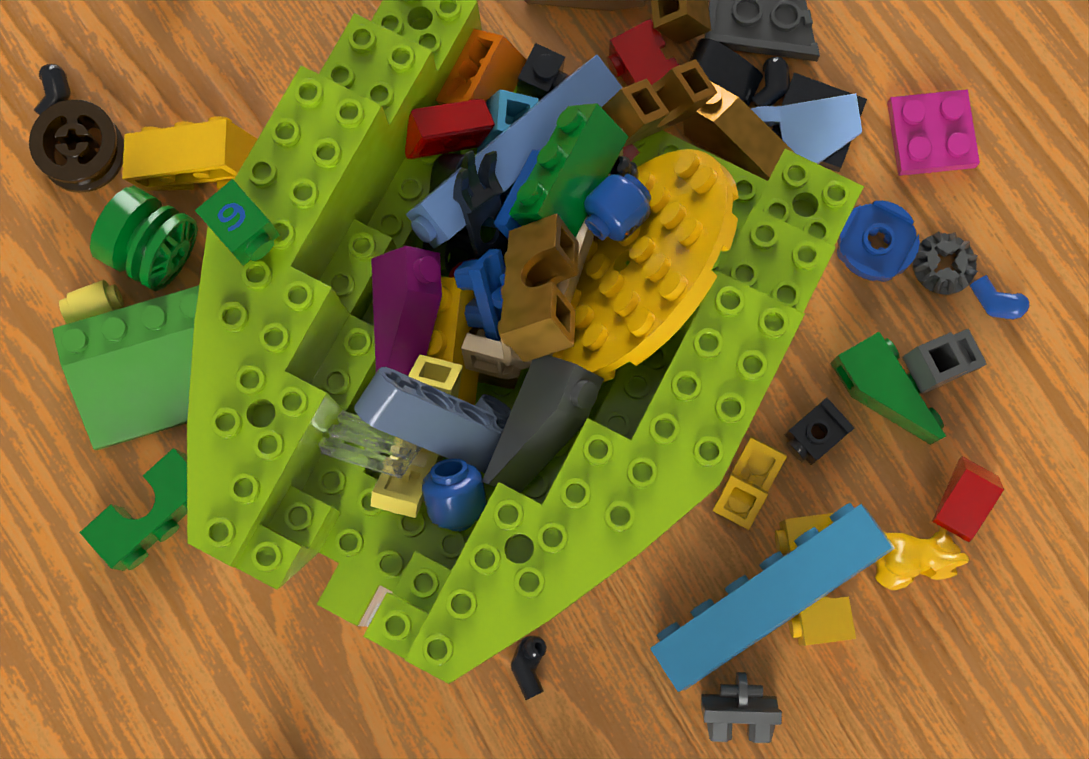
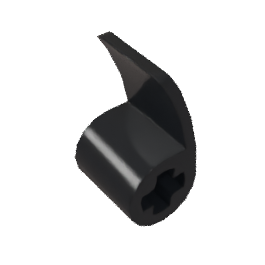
M708 38L700 39L689 61L696 59L711 82L738 96L749 106L763 78V74L746 59L723 44Z

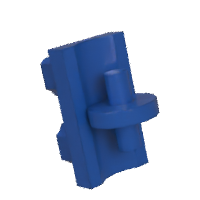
M489 249L479 259L464 261L455 270L454 277L457 288L461 290H474L475 298L466 305L464 313L468 327L484 329L486 338L499 341L501 338L498 332V322L501 320L503 303L501 288L505 281L506 267L501 249Z

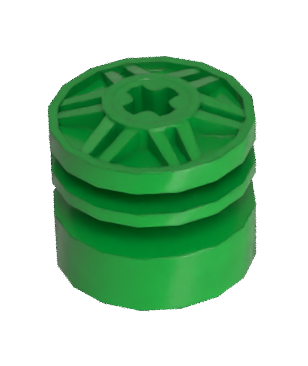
M136 186L125 187L115 194L97 219L91 235L90 251L92 257L119 272L126 270L128 277L141 282L142 285L156 292L164 289L176 278L190 257L196 242L197 222L185 213H180L170 205L162 207L160 200Z

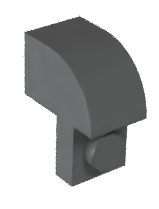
M969 328L954 335L950 332L919 345L902 357L920 394L937 389L950 381L987 365Z

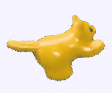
M942 527L929 539H919L905 533L884 532L895 549L875 562L877 567L875 578L883 587L890 590H898L907 587L919 574L934 580L953 577L958 574L956 567L968 563L969 557L965 553H960L961 548L955 544L947 530Z

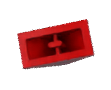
M961 456L932 522L970 542L1004 491L999 476Z

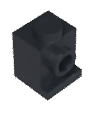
M535 43L518 77L516 93L538 98L539 102L568 77V74L563 72L565 56Z
M825 398L784 435L789 440L786 445L791 453L801 462L806 459L812 465L849 434L854 427L828 398ZM817 425L825 433L823 439L813 437L811 433L812 426Z

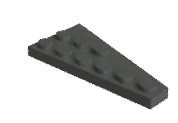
M710 0L709 15L712 31L705 33L704 38L715 40L735 51L818 61L820 53L818 44L815 43L812 30L813 21L811 12L807 8L806 0Z

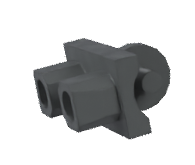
M746 672L736 673L735 684H720V694H701L704 723L707 724L709 739L713 742H728L732 740V723L747 724L749 741L754 743H770L775 725H781L782 711L778 708L777 697L763 696V685H748Z

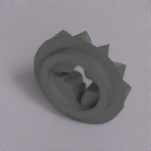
M937 232L920 243L918 253L913 260V270L918 281L928 290L943 295L954 294L965 289L978 272L976 270L978 255L973 253L970 241H964L957 237L956 232L951 234ZM953 253L957 255L951 264L955 269L954 271L949 267L944 270L941 269L937 273L934 271L938 267L937 264L941 261L937 254L943 257Z

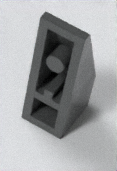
M550 355L533 359L482 482L494 487L500 482L521 493L584 425L597 400L604 378L575 363Z

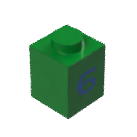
M233 179L195 210L243 266L250 260L257 261L264 257L273 248L274 240L280 236L270 220Z

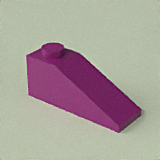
M403 246L372 258L371 264L376 373L379 368L388 367L408 376L419 354L427 355L442 298L440 253Z

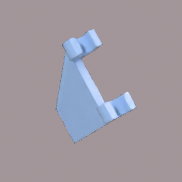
M856 93L784 106L751 108L768 127L777 124L780 126L782 140L796 154L817 164L862 134Z

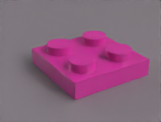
M968 89L890 97L887 105L898 176L972 169L979 165L980 161Z

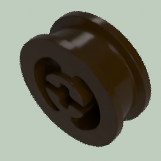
M65 100L50 106L36 119L29 136V149L32 159L38 168L57 186L71 192H90L107 185L119 173L123 165L124 138L107 113L99 106L84 100ZM91 128L101 130V146L88 132ZM55 147L67 160L65 165L60 166L56 164Z

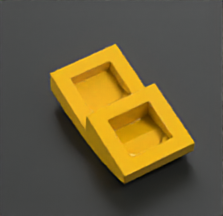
M750 436L713 508V512L749 530L764 504L768 491L786 460L787 454Z

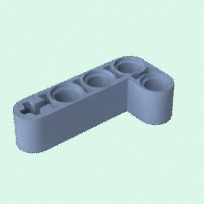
M388 367L379 368L354 406L357 415L370 426L448 459H461L475 466L482 473H486L511 413V409L506 404L493 396L483 394L476 405H472Z

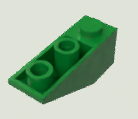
M880 332L839 354L830 363L850 396L930 445L946 437L942 430L944 423L940 415L934 408L927 407L909 372L906 374L899 363L900 355L896 346L890 339H884Z

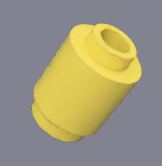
M101 280L67 293V298L59 300L60 311L66 324L117 310L124 306V301L118 287L115 284L110 286L106 280Z

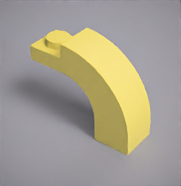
M419 354L408 376L458 398L463 365ZM396 437L389 459L372 491L370 506L416 518L422 503H425L422 493L423 479L435 464L443 460L444 456Z

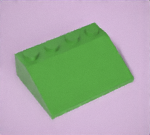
M199 285L52 328L62 370L94 450L187 424L194 320Z

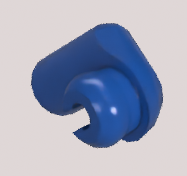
M987 275L969 285L986 313L991 317L1011 320L1018 319L1030 307L1028 298L1021 293L997 292Z

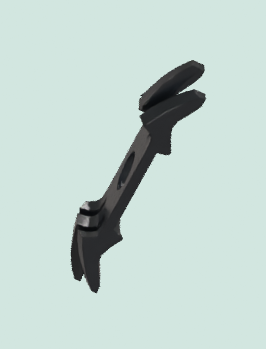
M470 150L465 153L462 167L454 183L453 199L459 203L462 209L475 259L481 258L489 249H501L504 259L508 249V239L497 227L493 238L489 242L484 243L480 235L484 221L488 218H492L495 221L502 208L500 194L504 191L495 174L497 151L484 155L478 174L474 151Z

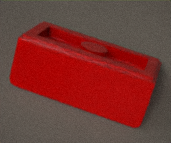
M474 99L413 109L408 119L405 145L406 158L415 159L479 147L495 126L483 99Z

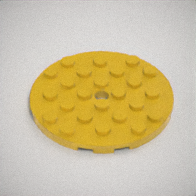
M692 149L676 150L657 156L637 167L638 180L651 195V200L649 201L651 214L625 241H615L609 237L601 240L594 236L571 301V305L576 310L574 347L555 352L552 355L553 357L575 363L604 378L603 382L614 379L615 369L630 361L637 366L650 357L694 313L718 276L712 271V268L717 261L720 251L730 250L738 218L732 213L733 202L739 198L736 183L728 170L714 157L705 152Z

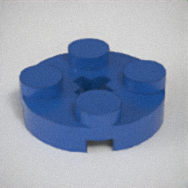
M882 200L874 201L872 204L860 205L852 210L837 240V256L857 276L867 280L887 282L903 273L918 253L920 241L919 234L918 236L916 235V229L913 226L914 220L905 209L892 202ZM878 232L885 235L883 241L888 244V247L886 249L880 247L878 250L873 248L868 240V234L875 236Z

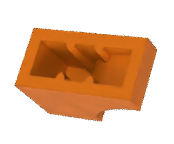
M474 29L436 101L440 105L474 99H483L486 102L500 89L514 92L518 77L527 59L503 35Z

